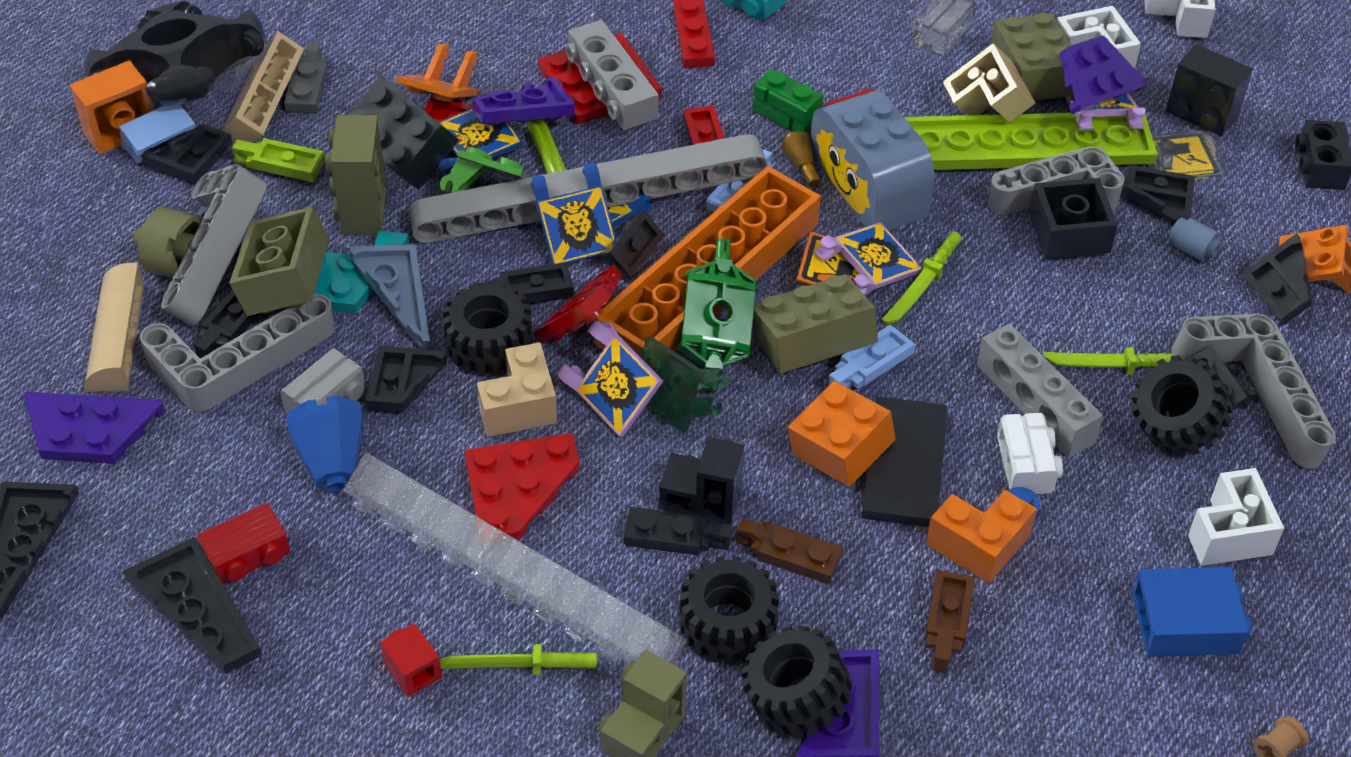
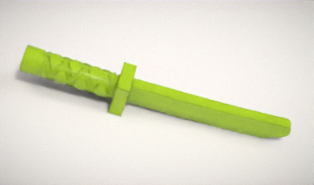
M951 231L932 260L925 259L922 272L883 317V325L888 326L900 321L934 279L940 280L943 265L962 239L958 232Z
M1133 347L1126 348L1124 354L1043 352L1042 354L1049 363L1055 366L1124 367L1126 375H1133L1135 368L1157 367V361L1164 358L1166 362L1171 361V356H1174L1173 353L1134 354Z
M533 644V654L449 656L441 658L440 665L441 669L533 667V675H541V667L597 669V653H542L541 645Z

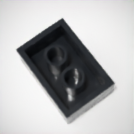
M382 75L379 76L349 114L378 116L384 163L418 190H420L437 169L438 164L446 158L460 140Z

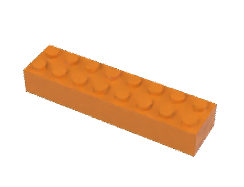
M770 166L765 167L603 308L604 312L595 320L601 323L604 321L610 322L618 335L656 372L679 351L677 345L681 343L688 279V277H684V274L692 268L713 262L716 255V240L724 238L725 240L729 239L732 241L729 260H733L735 266L756 281L818 225L821 195ZM719 303L714 304V316H718L726 307ZM594 337V345L604 350L606 345Z

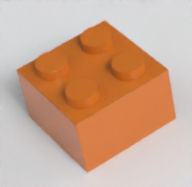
M130 60L69 84L83 133L99 155L122 145L119 126L153 111L151 98L146 93L147 82Z
M833 381L787 427L794 456L848 487L896 440L890 410L836 381Z

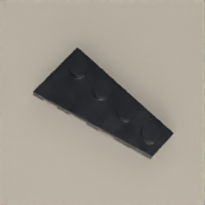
M1 481L0 618L5 616L78 497L79 492L76 485Z

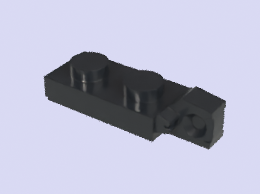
M565 262L500 272V277L489 281L491 285L502 283L506 284L507 289L511 287L517 289L518 295H524L527 303L574 296V286L567 263ZM482 282V283H476V285H477V286L483 285V282Z
M232 289L200 324L199 340L194 344L196 355L201 359L242 335L261 313L247 316Z
M630 507L624 532V545L698 556L699 551H708V548L728 550L731 538V525L716 522L711 518H704V516Z

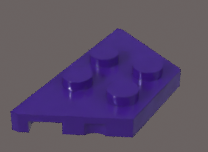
M1104 35L1068 46L1060 52L1062 66L1065 70L1066 88L1071 89L1073 87L1075 102L1069 105L1072 114L1137 92L1148 86L1146 80Z
M40 392L24 393L41 459L114 464L126 452V448L130 444L135 443L145 433L143 426L154 415L160 418L165 410L162 400Z

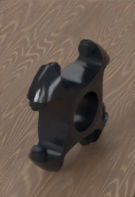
M187 1L156 7L146 11L145 17L138 24V30L124 37L111 50L106 52L103 50H92L88 52L85 59L86 78L130 60L147 82L146 93L153 100H157L165 106L195 101L205 97L208 93V88L213 85L215 77L227 67L242 58L260 55L265 45L264 27L258 16L251 10L245 11L236 19H225L219 16L203 15L201 9L190 5Z

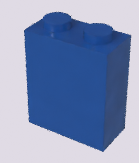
M1232 567L1139 569L1132 594L1147 657L1240 654L1246 638L1251 636V620L1248 615H1244L1241 605L1243 599L1242 587L1239 582H1235Z

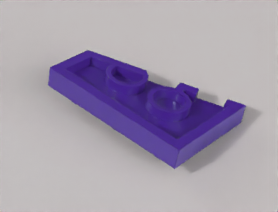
M555 77L545 79V85L535 87L533 83L522 85V91L514 93L502 90L473 98L474 113L482 124L497 126L502 122L510 121L528 123L533 119L547 118L559 120L563 116H574L575 103Z

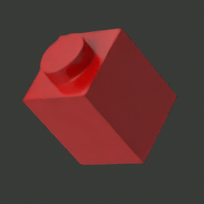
M415 623L404 629L393 631L386 639L379 642L383 664L407 697L442 678L439 655Z

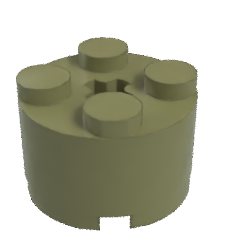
M165 206L157 207L147 218L144 225L138 227L134 233L133 241L138 246L139 260L144 271L173 279L204 217Z

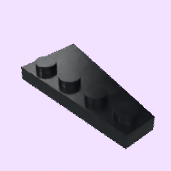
M195 537L123 571L126 580L225 674L262 656L259 645Z

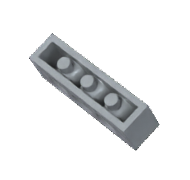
M602 20L568 30V44L565 46L568 59L572 63L575 62L583 80L591 84L596 98L604 102L610 117L613 120L616 119L623 130L658 119V93Z
M1010 323L982 337L977 366L1024 414L1042 413L1044 415L1047 427H1053L1055 445L1067 458L1096 443L1103 415Z

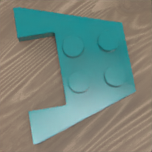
M378 231L374 246L409 245L408 233ZM326 252L314 294L326 296L331 302L333 312L357 314L374 290L351 262L349 253Z

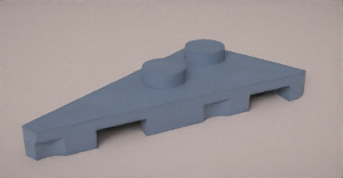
M416 245L350 246L349 259L418 348L429 349L430 338Z

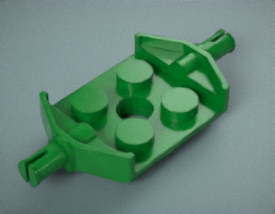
M724 238L716 240V255L713 262L692 268L684 274V277H688L682 338L681 343L677 345V349L700 367H703L702 391L717 392L718 372L725 366L746 359L750 353L756 281L735 266L733 260H729L732 241L729 239L725 240ZM719 303L727 308L728 319L726 321H719L715 318L713 314L714 304Z

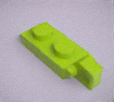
M263 138L261 142L256 143L237 139L232 147L234 162L246 165L251 169L313 183L326 161L325 153L321 150Z

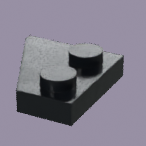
M203 124L190 130L185 135L168 140V148L155 154L149 149L141 156L144 165L197 183L231 146L232 138L230 133Z
M1130 165L1124 196L1173 223H1176L1180 217L1188 220L1191 218L1195 176Z
M1295 234L1242 272L1248 283L1283 325L1312 305L1304 247L1298 234Z
M379 346L366 399L367 409L404 412L447 364V352L442 350Z

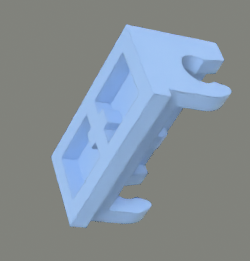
M180 104L174 106L164 105L119 126L122 146L136 163L143 161L141 155L145 150L181 133L185 135L190 130L196 128L195 123Z

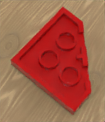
M612 265L599 273L532 334L541 344L551 338L557 342L569 332L573 333L585 323L589 324L604 312L602 307L610 301L611 295L616 290V286L623 276L615 265Z
M573 433L464 450L481 546L519 541L528 531V525L537 514L542 515L559 495L558 490L567 479H572L580 470V464Z

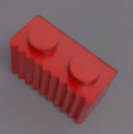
M268 502L196 534L200 547L223 585L226 582L243 579L248 572H253L255 568L260 569L262 565L275 564L284 555L288 556L290 553L287 534Z

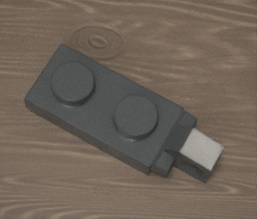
M308 42L305 49V57H300L292 73L284 101L285 111L318 112L328 74L326 58H322L320 42Z

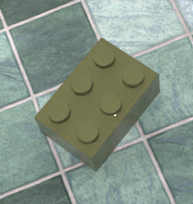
M1038 13L1034 16L1007 17L1001 20H993L991 44L994 43L1013 61L1034 101L1074 95L1073 87L1071 89L1066 88L1065 70L1060 57V52L1071 46V43L1052 13Z
M337 115L335 129L329 130V147L332 149V152H326L325 161L326 172L332 173L333 176L330 177V196L336 197L337 200L334 201V220L340 221L342 234H378V231H383L387 194L378 116Z
M313 206L249 223L229 283L247 316L259 313L267 314L276 309L289 306H301L313 300L329 242V237Z
M846 274L832 276L825 281L809 286H800L793 291L778 296H768L762 301L754 303L752 322L754 339L781 374L878 342L875 306Z

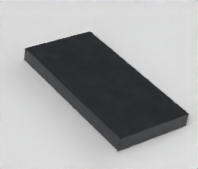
M876 396L875 403L890 410L892 413L896 440L867 469L861 518L929 527L932 515L939 509L947 405Z

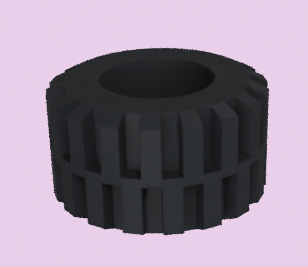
M483 282V285L477 286L475 283L469 285L467 290L460 289L457 291L456 297H450L447 301V307L443 309V328L447 354L449 358H453V363L457 367L463 365L466 372L477 371L478 375L483 376L489 372H493V375L501 374L500 371H507L505 349L533 344L530 304H527V299L524 295H518L517 289L513 287L507 289L506 284L498 283L497 285H491V282Z
M1179 355L1171 356V361L1166 362L1163 358L1157 361L1158 366L1154 369L1149 366L1144 371L1146 377L1144 379L1138 378L1135 383L1138 391H1132L1131 400L1134 404L1131 405V410L1136 417V422L1155 447L1159 446L1165 453L1170 454L1173 450L1176 456H1185L1186 451H1190L1192 455L1199 454V448L1203 446L1207 450L1214 446L1212 441L1215 438L1221 440L1225 435L1222 428L1230 427L1232 419L1229 414L1233 413V405L1230 402L1229 392L1213 368L1211 369L1209 364L1202 359L1197 362L1195 357L1188 355L1185 360H1182ZM1184 395H1198L1196 404L1187 413L1177 417L1165 416L1168 407L1177 398Z
M724 556L716 557V562L711 563L709 560L702 562L700 570L693 568L689 572V578L684 579L680 593L681 634H684V641L688 647L694 645V653L700 657L707 654L708 661L717 663L718 659L725 660V664H734L735 659H740L744 663L748 653L756 651L754 646L759 641L765 642L769 639L767 635L774 631L776 632L779 608V593H776L777 585L774 579L769 580V572L764 568L756 569L757 563L751 560L744 563L741 562V557L733 556L732 560H725ZM721 604H733L742 607L746 612L737 616H724L714 612L712 608Z
M792 626L783 628L782 633L776 634L774 631L767 635L769 639L765 642L759 641L754 646L756 651L748 653L745 659L747 666L742 667L741 676L744 679L741 681L743 690L758 718L770 732L775 730L778 736L785 738L789 733H791L793 738H802L804 733L809 732L810 736L818 734V729L823 726L828 729L834 724L832 719L835 716L841 718L844 714L845 709L843 705L850 703L852 696L849 690L853 689L850 674L833 640L829 636H824L823 632L816 628L810 632L808 626H799L797 630H793ZM807 676V678L799 684L787 687V685H789L792 681L800 677Z

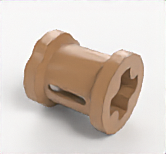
M1288 715L1281 716L1276 720L1274 729L1267 735H1260L1254 740L1253 748L1258 757H1288L1295 749L1304 748L1308 744L1309 735L1298 720Z

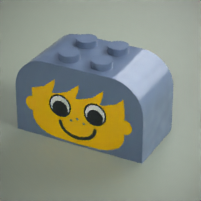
M875 90L819 108L814 112L811 129L813 159L865 227L881 222L889 231L929 217L935 183V172L931 155L924 141L886 94L880 90Z

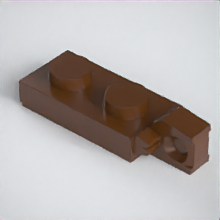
M742 518L736 530V543L750 547V551L758 555L759 561L825 584H830L843 555V547L774 523L763 522L761 525L759 522Z
M940 570L936 571L925 640H927L925 648L935 649L932 671L948 673L951 653L961 654L966 640L975 577Z

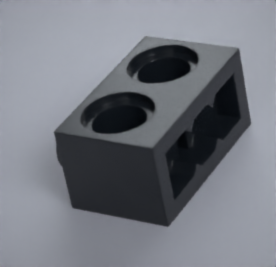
M1306 120L1302 133H1297L1295 139V151L1300 152L1299 173L1304 174L1306 188L1345 190L1351 175V150L1345 122Z

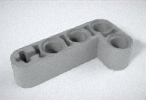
M1085 147L995 173L992 176L987 205L992 212L1007 215L1030 208L1035 183L1100 178L1113 211L1119 204L1124 177L1102 149Z

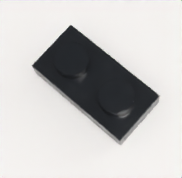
M643 210L636 213L602 256L611 266L615 265L623 275L621 279L625 280L632 277L665 235L648 213Z

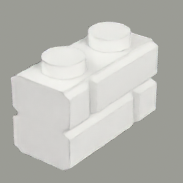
M1029 413L1021 416V414H1011L1001 417L997 438L1009 489L1023 487L1030 489L1035 494H1046L1054 491L1057 478L1062 477L1063 464L1060 456H1054L1055 432L1053 427H1047L1042 413Z

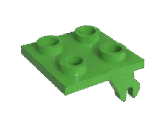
M469 147L468 152L458 151L457 156L459 158L450 174L445 175L441 179L440 187L447 194L466 190L488 170L517 180L528 178L529 176L523 171V166L516 161L501 157L500 162L492 160V156L488 155L487 152Z

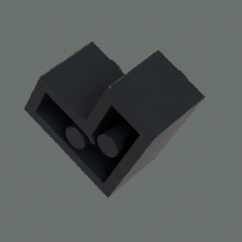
M708 437L701 459L691 455L670 453L659 487V510L704 516V518L708 517L716 522L732 525L742 491L745 445L734 443L730 440Z

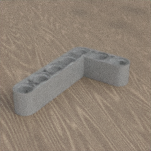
M238 164L208 172L199 179L192 191V198L206 206L208 210L162 299L161 309L190 326L196 325L201 320L266 191L267 183Z
M314 294L312 301L301 306H290L201 359L166 324L156 323L147 326L142 330L140 340L149 367L189 409L200 412L211 409L326 340L334 333L335 324L330 300L324 295Z
M1263 314L1203 316L1186 319L1172 345L1173 355H1179L1182 360H1185L1187 355L1194 356L1211 345L1219 358L1224 362L1242 361L1291 458L1299 466L1307 469L1319 467L1334 444L1336 435L1276 323Z

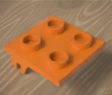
M438 44L426 74L396 76L395 82L406 85L405 90L412 93L424 94L425 91L434 93V98L441 101L453 102V99L465 101L467 96H477L479 89L468 86L472 69L477 61V52L467 51L453 84L440 81L444 62L449 54V45Z
M1347 225L1280 236L1279 246L1295 234H1298L1301 238L1309 282L1329 279L1343 288L1345 292L1351 294V242L1348 239L1349 228Z

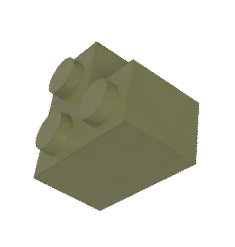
M645 649L637 661L631 660L625 667L621 675V682L623 683L621 704L614 713L608 712L599 726L601 752L609 757H656L686 715L687 672Z

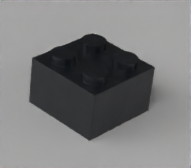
M1195 43L1178 63L1166 112L1222 137L1240 114L1253 68Z
M1100 178L1035 183L1029 214L1045 259L1111 253L1118 224Z

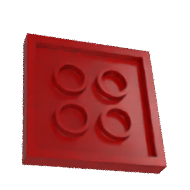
M615 34V38L658 93V98H661L662 87L623 34ZM566 50L538 59V69L545 79L555 77L575 103L574 116L571 117L577 125L609 115L607 106L602 100L596 98L593 87L588 81L583 80L578 66L575 62L572 63L568 59Z

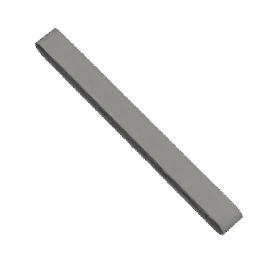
M751 134L597 164L607 207L634 202L640 198L638 196L640 190H643L645 196L657 198L751 179L768 165L759 139ZM584 167L544 174L549 197L552 198L588 189L583 176ZM533 177L414 201L409 207V217L415 240L421 243H433L541 221L531 187Z

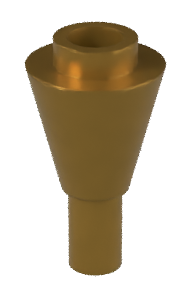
M800 131L789 133L781 143V150L799 171L803 173L808 186H817L820 183V179L814 168L810 135Z

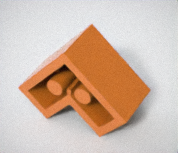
M1007 490L1001 493L985 513L951 494L932 515L926 544L985 582L990 583L1030 537L1037 509Z

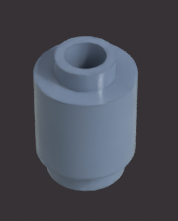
M1180 217L1173 226L1168 238L1170 242L1174 243L1175 248L1201 262L1206 261L1208 258L1213 259L1222 245V241L1219 240L1220 233L1192 218L1187 220Z

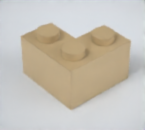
M994 43L943 81L953 103L967 115H980L992 106L1006 120L1011 122L1035 104L1013 61Z
M541 343L505 349L507 377L477 382L479 409L486 437L556 424V394Z

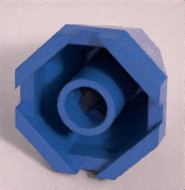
M340 396L326 397L327 404L318 406L316 399L305 401L286 414L290 440L317 487L323 488L327 492L342 491L348 487V484L355 481L364 432L360 402Z

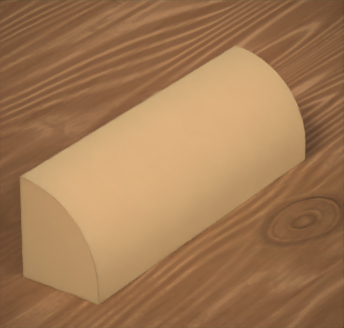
M279 31L276 32L264 46V50L258 55L221 130L231 134L232 142H236L237 139L255 142L263 136L304 50L303 47Z
M138 262L116 265L109 269L103 277L84 384L85 392L128 391L144 291V283Z

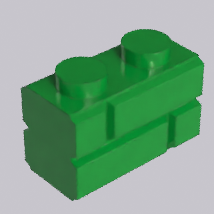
M770 69L754 84L753 96L755 98L753 99V111L793 132L800 131L808 134L811 132L813 114L817 109L823 107L824 95L774 69Z

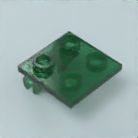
M652 336L646 338L641 359L663 382L645 407L683 433L689 430L692 419L707 414L712 416L720 414L722 403L712 405L713 397L697 398L698 391L713 386H728L731 375L727 374L721 377L723 371L721 368L700 369Z

